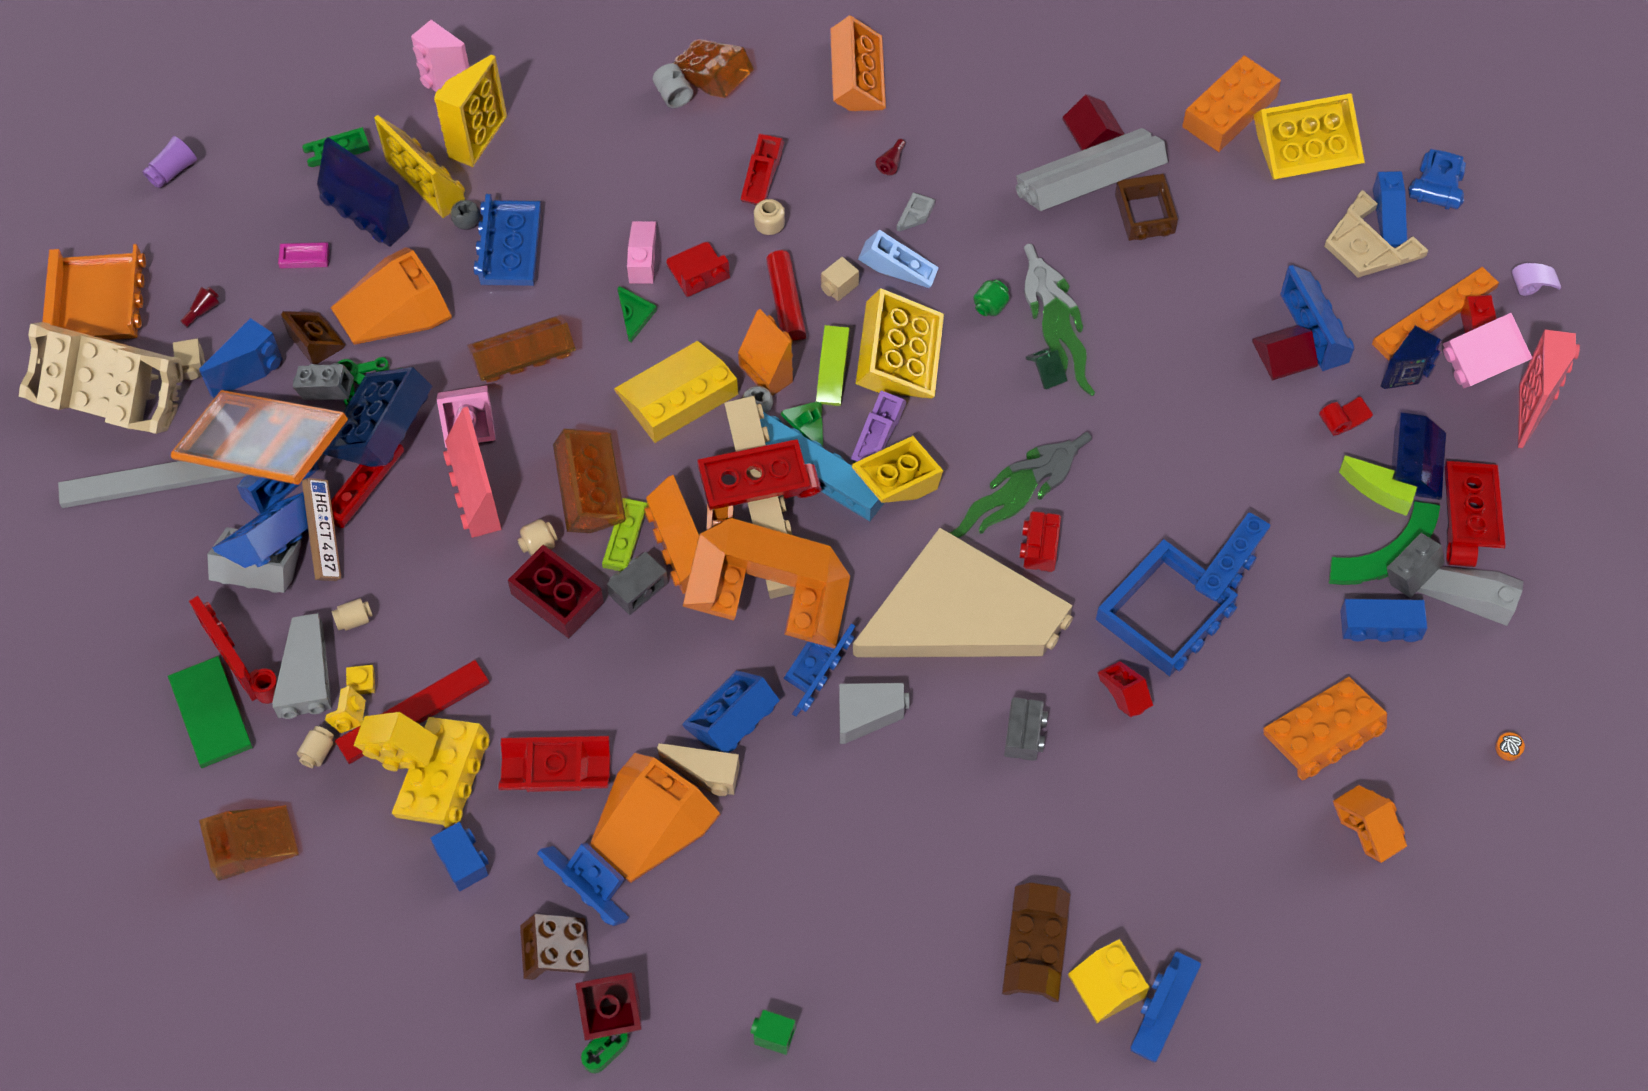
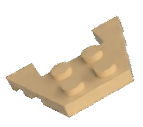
M1363 190L1358 194L1355 202L1351 204L1343 219L1339 221L1326 240L1325 247L1357 278L1426 257L1428 249L1415 237H1411L1394 249L1363 220L1364 217L1376 210L1378 205Z

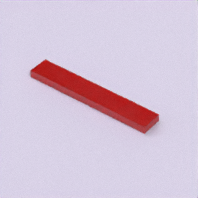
M473 660L381 714L400 712L420 724L427 720L428 717L438 714L488 685L489 681L476 660ZM361 726L335 740L336 745L348 764L364 756L363 751L354 746Z

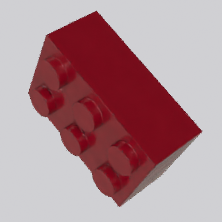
M544 544L508 579L511 595L568 639L604 603L602 590L599 586Z

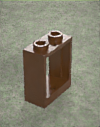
M1164 173L1117 182L1115 197L1128 241L1175 234L1178 217ZM1158 196L1164 219L1134 223L1127 201Z

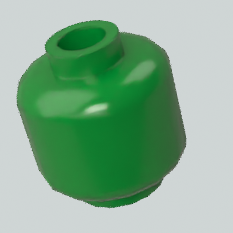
M998 280L985 281L973 297L976 311L982 316L999 315L1010 299L1009 290L1006 285Z

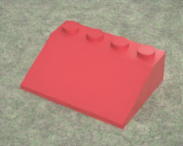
M1544 330L1532 356L1533 359L1530 360L1519 384L1518 448L1525 446L1549 410L1553 400L1558 399L1559 388L1564 386L1566 374L1572 370L1573 359H1577L1579 356L1580 345L1576 344V333Z
M464 407L445 440L447 451H443L446 465H452L453 472H449L452 487L458 486L459 493L454 494L458 508H464L465 514L460 515L464 530L469 529L471 537L474 538L502 529L468 407Z

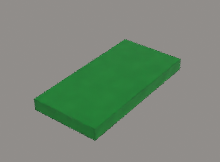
M219 656L168 675L201 768L253 748Z

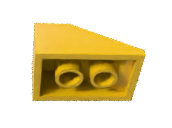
M914 436L852 464L854 471L881 503L919 499L938 489L943 473L942 468Z

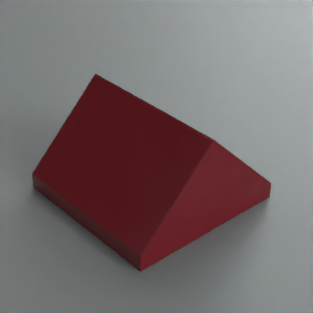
M1087 94L1062 118L1081 151L1125 135L1105 101Z
M1296 325L1252 339L1272 381L1318 366L1313 333L1309 329Z

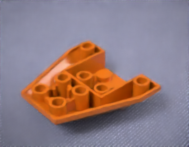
M407 247L381 260L331 307L332 312L353 345L429 330L452 318L436 283L414 250Z
M634 753L617 773L590 846L627 881L632 883L704 836L720 816V812L696 786L654 757Z

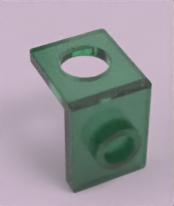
M1045 348L1025 356L1026 360L1035 362L1044 389L1047 390L1067 382L1058 350Z

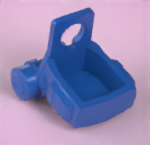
M1430 149L1428 153H1425L1420 166V171L1423 172V175L1420 179L1415 178L1409 186V198L1416 199L1420 203L1423 201L1443 206L1448 210L1449 208L1458 210L1464 202L1463 190L1458 188L1459 181H1462L1465 174L1466 163L1463 161V156Z

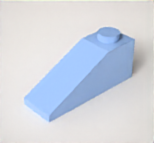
M878 230L866 240L858 258L859 261L879 273L927 288L931 287L939 268L881 230Z

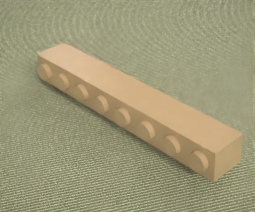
M751 396L725 402L735 451L766 446L765 442L770 441L767 426L761 427L760 419H764L762 405H756L755 397ZM755 469L747 472V476L752 480H757L761 477L760 472ZM783 496L748 502L752 524L792 535L789 520L784 521L782 512L787 511ZM766 580L770 599L793 594L794 587Z

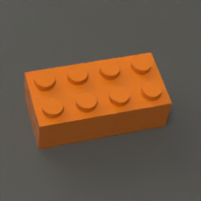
M1244 55L1186 109L1182 127L1220 152L1254 120L1255 113L1265 109L1277 98L1281 79Z

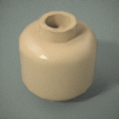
M772 199L760 201L754 209V225L756 229L765 235H774L783 229L785 212L782 204Z
M541 519L523 526L520 529L521 538L517 539L522 552L528 551L531 556L543 544L550 550L554 549L555 541L558 540L550 522L545 523Z

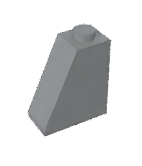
M904 683L839 684L840 744H846L904 719V709H909V693H904Z

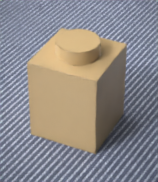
M843 257L821 273V288L823 292L828 296H832L837 301L841 300L859 285V270Z
M198 338L173 342L174 357L181 360L183 380H194L202 377L199 368L205 363L204 352Z

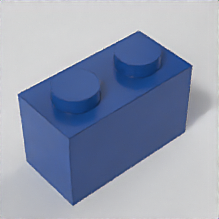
M460 822L430 837L435 851L459 892L489 876L485 867L489 865L485 854L482 850L476 851L473 846L476 840L469 828L464 830Z

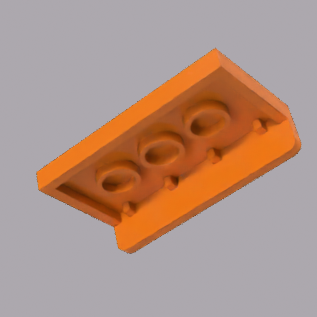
M1347 677L1263 728V732L1268 740L1297 768V776L1301 780H1305L1308 777L1317 775L1321 769L1329 764L1338 762L1352 750H1358L1370 739L1382 735L1387 728V712L1350 677Z

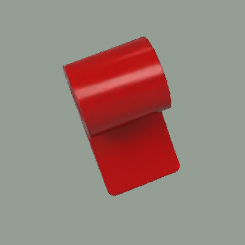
M1358 397L1342 407L1338 402L1331 403L1320 411L1319 416L1332 435L1336 436L1372 418L1373 413L1362 397Z

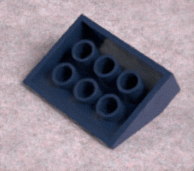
M414 367L366 373L344 410V414L348 418L347 422L322 454L369 467L387 465L392 461L398 445L405 439L406 431L410 424L416 420L417 412L422 404L427 401L428 394L433 386Z

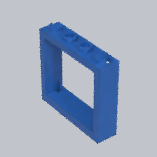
M1163 539L1101 604L1097 611L1096 620L1170 677L1176 670L1180 672L1189 661L1187 657L1192 652L1196 654L1205 644L1204 639L1208 635L1213 636L1221 626L1220 622L1224 617L1228 619L1237 609L1235 603L1238 594L1227 587L1218 601H1216L1221 605L1217 611L1173 658L1169 657L1115 615L1163 563H1166L1193 585H1196L1205 573V569Z

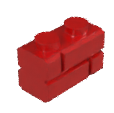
M1032 511L1030 512L1029 521L1024 520L1022 535L1027 536V542L1021 543L1019 558H1024L1023 567L1025 569H1040L1041 571L1048 572L1055 570L1061 522L1060 515Z

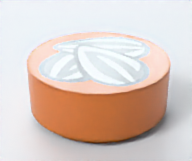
M1508 732L1499 737L1495 749L1502 759L1514 761L1522 755L1525 744L1519 735Z

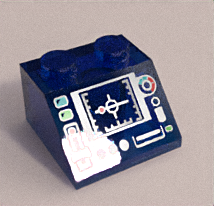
M1415 325L1391 358L1380 387L1388 389L1417 385L1424 376L1429 378L1436 366L1435 362L1441 354L1438 348L1442 340Z

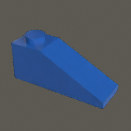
M1402 171L1378 172L1372 190L1374 201L1378 203L1376 213L1380 236L1392 247H1398L1407 241L1406 195Z

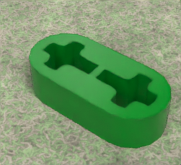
M622 1033L620 1036L621 1043L613 1042L609 1047L606 1046L611 1042L610 1036L596 1038L588 1044L581 1054V1061L585 1070L590 1073L603 1071L626 1049L629 1042L628 1034ZM603 1050L599 1055L600 1063L592 1062L589 1064V1055L592 1053L596 1056Z

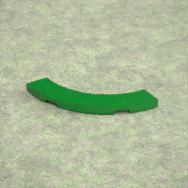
M1414 502L1410 521L1402 534L1391 544L1377 552L1352 558L1332 557L1328 584L1356 585L1362 584L1365 581L1381 580L1388 577L1387 567L1421 533L1431 538L1438 521L1440 505Z

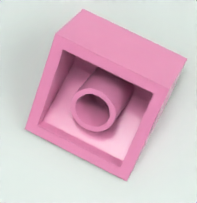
M487 385L437 394L444 442L464 407L469 409L478 443L496 440Z

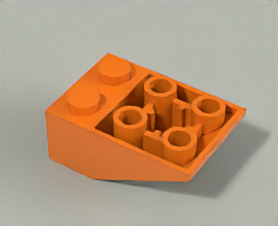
M759 309L738 351L739 366L758 386L765 387L773 396L793 382L792 339L787 332H782L777 327L775 320L770 315H766Z

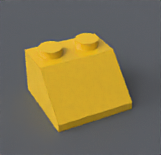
M1120 939L1095 951L1068 973L1069 978L1096 1023L1146 998L1149 990L1148 984Z

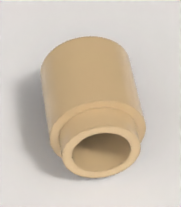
M361 598L339 605L336 610L331 611L338 631L342 629L347 631L370 623L368 617L373 616L368 601L362 603Z
M315 726L313 730L308 732L297 752L300 758L299 762L309 768L321 766L333 745L332 739L334 735L325 728Z

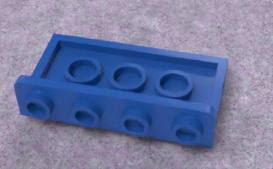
M486 194L485 201H481L483 221H479L478 224L481 241L476 243V253L479 255V259L474 262V274L479 276L480 285L534 286L541 214L540 201H494L491 194Z

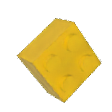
M395 712L364 716L354 746L362 750L364 756L383 763L382 766L387 770L398 771V769L405 768L413 770L416 767L428 766L438 736L404 714Z

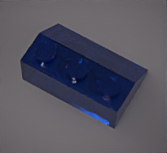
M1400 413L1394 430L1391 469L1394 470V475L1392 479L1416 486L1415 496L1441 500L1446 432L1427 416Z

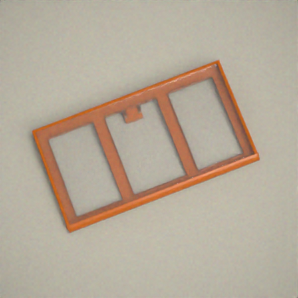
M221 390L173 449L171 458L298 485L347 422L348 418L344 412Z

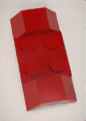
M609 736L501 738L502 765L499 790H527V792L581 791V789L609 787Z

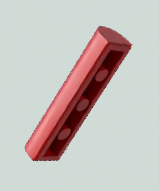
M784 250L771 252L766 258L779 329L782 332H787L792 341L806 339L790 254Z
M401 444L398 445L392 461L387 465L369 467L360 464L331 500L335 526L344 528L403 454L404 448Z

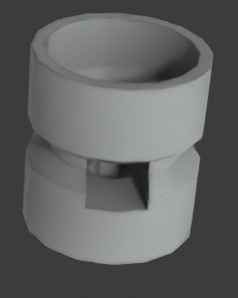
M673 63L666 64L654 73L652 77L653 83L668 107L679 108L690 101L693 96V90L678 65Z

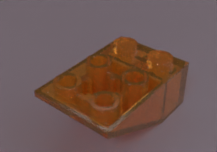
M702 39L693 41L690 47L678 55L673 64L679 66L688 82L709 95L726 98L754 70L744 47Z
M286 805L226 811L199 820L210 868L218 881L299 855Z

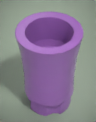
M173 136L165 148L143 170V174L152 185L160 189L182 170L196 162L197 158L182 140Z

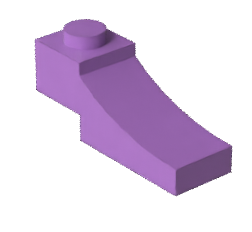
M880 391L873 411L868 415L851 457L853 461H860L885 448L894 428L899 423L907 403L904 399Z

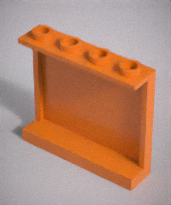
M133 244V253L63 258L59 249H50L42 322L106 340L137 338L138 328L142 326L139 308L143 307L141 288H144L145 284L142 268L146 267L144 253L140 252L137 244Z

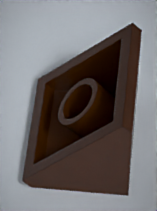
M283 311L281 313L288 335L311 364H319L345 347L343 341L320 313Z

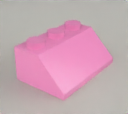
M433 20L427 22L411 36L413 51L417 59L416 65L421 76L420 81L426 88H431L437 92L448 79L469 68L465 44Z

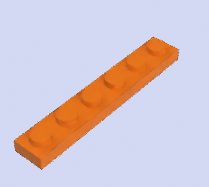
M1481 267L1374 338L1372 345L1389 361L1458 315L1468 296H1485L1495 290L1499 282L1486 269Z

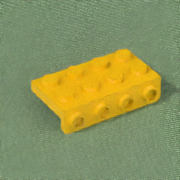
M428 717L425 729L438 736L428 766L416 767L413 770L408 769L392 814L400 819L440 824L447 829L462 819L464 805L471 794V787L475 776L480 770L483 754L489 746V734L479 723Z

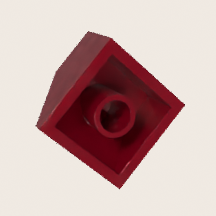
M635 972L575 983L585 1041L642 1030L640 999Z

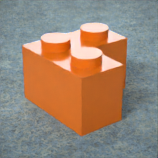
M1358 785L1333 801L1341 824L1357 832L1365 855L1382 863L1407 847L1404 838L1405 831L1395 814L1397 812L1396 806L1389 798H1384L1373 790H1368Z

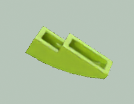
M824 326L816 401H819L821 404L841 406L849 344V327Z
M1346 455L1344 456L1339 473L1352 486L1374 502L1405 516L1408 515L1416 493V486L1392 479L1394 470Z

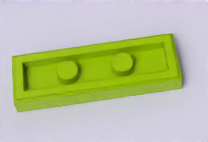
M622 498L603 558V568L622 572L628 567L645 518L644 508H647L646 502Z

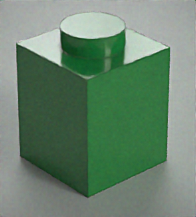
M763 1010L761 1017H755L750 1033L754 1035V1044L787 1055L796 1030V1020Z

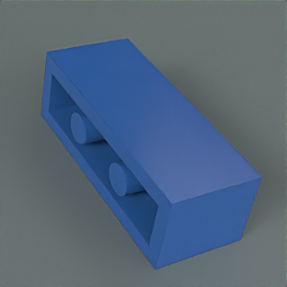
M1345 599L1340 610L1343 639H1351L1357 642L1366 639H1377L1381 642L1391 640L1416 642L1423 639L1427 630L1424 600Z

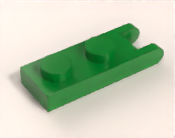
M363 127L306 143L302 146L304 153L314 152L315 157L307 160L309 167H316L370 151Z

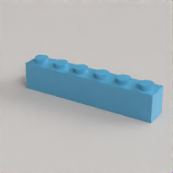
M763 412L764 419H760L761 427L767 426L770 439L765 444L771 445L798 439L804 463L815 465L822 489L821 492L870 522L885 503H881L854 471L852 465L845 462L840 455L832 454L825 450L817 441L807 439L799 430L784 425L776 416H770Z

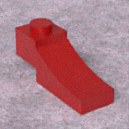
M759 133L754 154L751 155L740 199L742 202L757 205L760 201L767 199L784 146L782 138Z

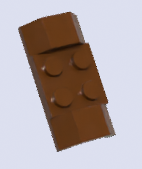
M1037 883L1015 886L1002 994L1010 995L1021 992L1041 995L1052 1002L1059 1001L1070 894L1060 887Z

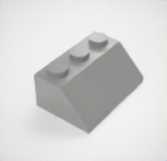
M226 527L214 546L238 529ZM301 540L292 544L287 543L286 550L275 556L273 554L270 555L271 561L258 568L256 564L244 568L217 554L211 548L207 554L209 580L222 584H234L246 588L284 593L294 577Z

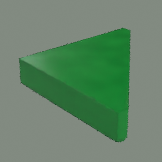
M619 286L617 289L628 341L632 342L656 313L657 306Z

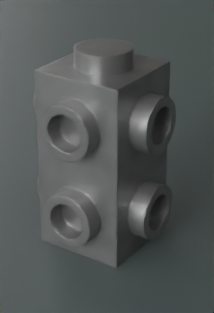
M333 363L332 365L310 364L309 366H298L296 376L293 379V388L303 400L349 399L354 377L344 365Z

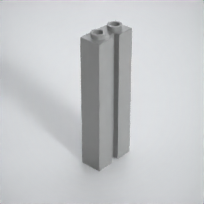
M1143 128L1016 175L1018 183L1016 185V192L1020 198L1039 211L1048 209L1168 163L1164 140L1157 136L1152 137L1151 133Z

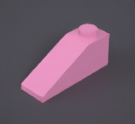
M632 221L627 257L629 284H653L656 222Z

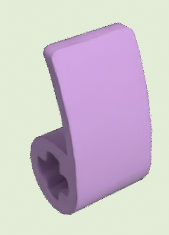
M1524 263L1512 270V276L1518 292L1522 296L1534 294L1542 285L1561 289L1554 268L1550 266Z

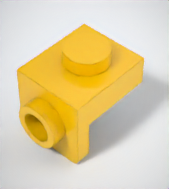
M350 686L342 688L340 690L338 709L326 714L325 721L339 733H344L361 726L366 700Z

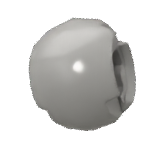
M752 386L744 392L742 398L754 396L756 405L761 404L763 412L767 414L771 410L773 397L768 389L763 386Z

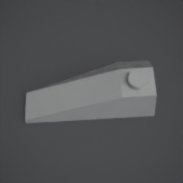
M1440 567L1417 592L1507 626L1516 610L1524 581L1495 571Z

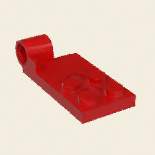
M798 439L697 460L709 510L783 495L784 499L794 496L807 498L818 494L822 490L815 465L804 463ZM755 469L760 472L761 477L757 480H752L747 476V472ZM724 475H732L735 477L736 482L732 485H726L722 482L721 478Z
M1447 461L1445 465L1449 517L1446 551L1447 565L1475 567L1478 560V547L1505 549L1506 546L1498 465ZM1467 483H1474L1478 488H1471ZM1469 503H1476L1480 508H1473Z
M199 596L189 600L200 624L252 701L257 699L264 704L272 703L278 680L275 673L266 668L255 669L248 673L245 665L233 649L235 644L230 638L227 629L218 620L209 602L203 604ZM270 683L269 687L261 689L264 684Z

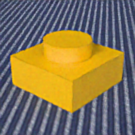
M373 665L346 667V686H350L360 695L375 693Z

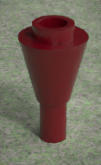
M898 139L892 148L876 159V167L881 173L894 175L897 172L900 154L906 144L903 139Z
M201 287L190 307V311L180 322L188 328L197 317L220 304L217 300L219 295L210 287L206 289Z

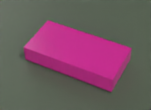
M328 242L280 244L278 265L280 268L328 267L329 244Z

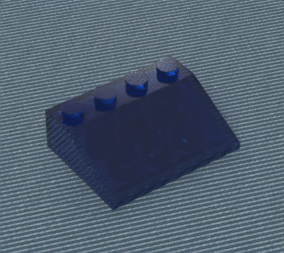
M327 137L324 141L317 181L320 200L326 206L331 205L343 218L348 217L360 230L368 231L377 242H383L391 247L410 229L398 185Z

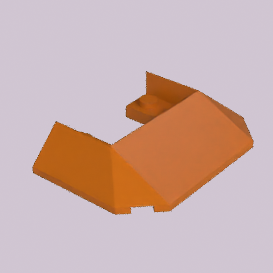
M729 518L700 533L683 607L734 620L745 574L794 587L784 635L835 649L850 575L831 546Z

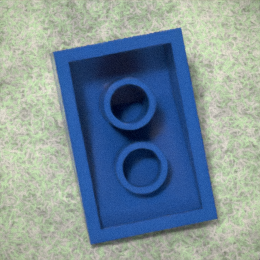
M250 318L199 368V371L210 396L215 398L221 390L230 392L266 377L272 370L278 368L283 359L273 333Z

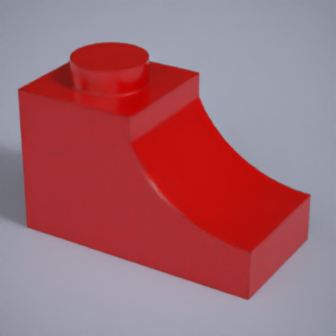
M1121 661L1098 672L1100 681L1110 691L1118 708L1129 717L1140 715L1146 709L1153 706L1146 679Z

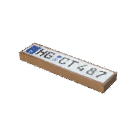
M306 478L302 480L315 580L338 581L341 579L328 480Z

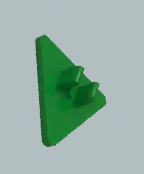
M819 401L785 409L781 412V416L795 429L799 430L804 437L811 441H817L823 446L822 404Z

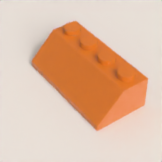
M849 15L830 28L833 101L849 111L884 110L886 108L882 35Z
M671 475L646 497L647 508H644L648 523L653 522L655 529H652L657 544L662 543L664 550H661L665 564H670L673 571L670 572L673 584L674 586L679 585L682 594H685L699 534L675 477Z

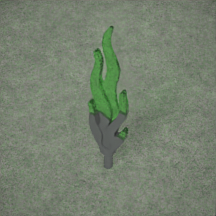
M1085 432L1072 442L1068 440L1063 443L1043 445L1026 453V459L1028 460L1014 463L1002 470L991 481L990 489H995L1007 478L1011 477L1009 481L995 493L975 501L968 509L960 526L949 533L957 538L965 535L984 513L1004 505L1002 509L983 520L979 527V533L983 534L989 526L1019 513L1029 502L1040 482L1046 477L1051 476L1038 492V499L1041 500L1048 492L1059 486L1066 479L1072 462L1078 454V450L1092 440L1090 434Z

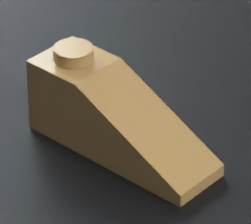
M658 743L657 749L660 760L714 795H734L740 766L738 754Z

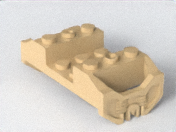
M45 322L30 324L28 336L31 344L28 371L20 384L19 397L58 410L72 408L105 417L106 423L155 434L168 430L178 409V404L173 401H179V397H176L178 395L176 391L180 390L181 386L176 384L181 383L184 376L180 358L75 332ZM152 367L160 371L162 380L161 391H159L158 395L160 396L158 407L151 420L143 421L146 400L155 399V395L149 393L151 381L159 378V375L151 374Z

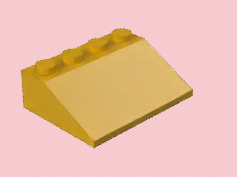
M489 55L448 79L442 88L437 90L434 97L448 158L471 167L475 165L507 118L496 57L494 55Z
M1352 93L1261 109L1254 114L1258 140L1273 180L1365 163Z
M377 115L374 117L386 162L442 218L449 215L452 206L456 202L465 200L463 185L458 180L454 181L450 177L448 170L444 166L440 167L430 152L426 153L422 149L416 138L409 137L403 130L381 116Z
M880 288L866 301L855 384L878 393L884 391L895 395L934 398L944 314Z
M696 341L615 387L614 390L649 437L656 443L737 396L738 384L737 378L727 365L699 341Z

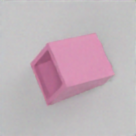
M1512 313L1443 343L1444 356L1448 362L1452 363L1455 369V380L1459 385L1462 384L1463 389L1533 359Z

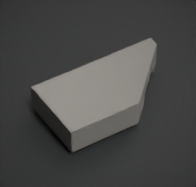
M913 192L897 224V231H903L926 223L935 206V199Z

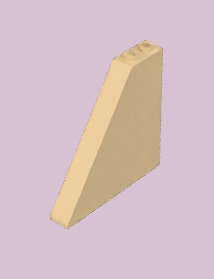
M939 528L854 641L853 655L856 657L1043 656L1048 648L1052 650L1059 640V632L1062 629L1066 630L1073 620L1071 616L1073 605Z

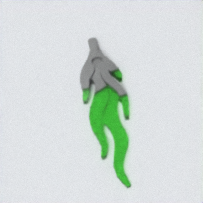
M1027 244L1024 246V250L1029 260V270L1025 280L1024 294L1032 311V317L1037 319L1039 305L1036 295H1038L1043 304L1042 333L1045 342L1061 362L1062 372L1067 371L1068 358L1059 343V339L1066 344L1073 357L1076 381L1086 393L1094 396L1095 392L1085 377L1086 349L1074 334L1069 321V314H1071L1077 331L1079 333L1082 332L1083 325L1078 306L1066 294L1069 291V285L1056 270L1047 265L1042 258H1038L1033 244Z

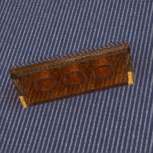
M561 315L467 345L478 377L481 381L486 380L487 383L499 380L502 374H518L524 371V367L530 365L539 367L547 364L548 359L554 357L563 359L571 355L570 352L576 351L568 323Z
M563 429L553 443L567 532L594 533L623 523L626 518L611 433Z

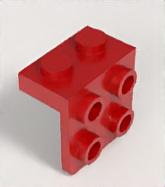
M703 242L666 260L669 270L686 297L730 278L728 259L725 255L718 257L708 242Z

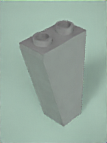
M318 613L293 617L291 620L272 702L278 718L291 719L300 714H320L324 710L332 709L324 627Z

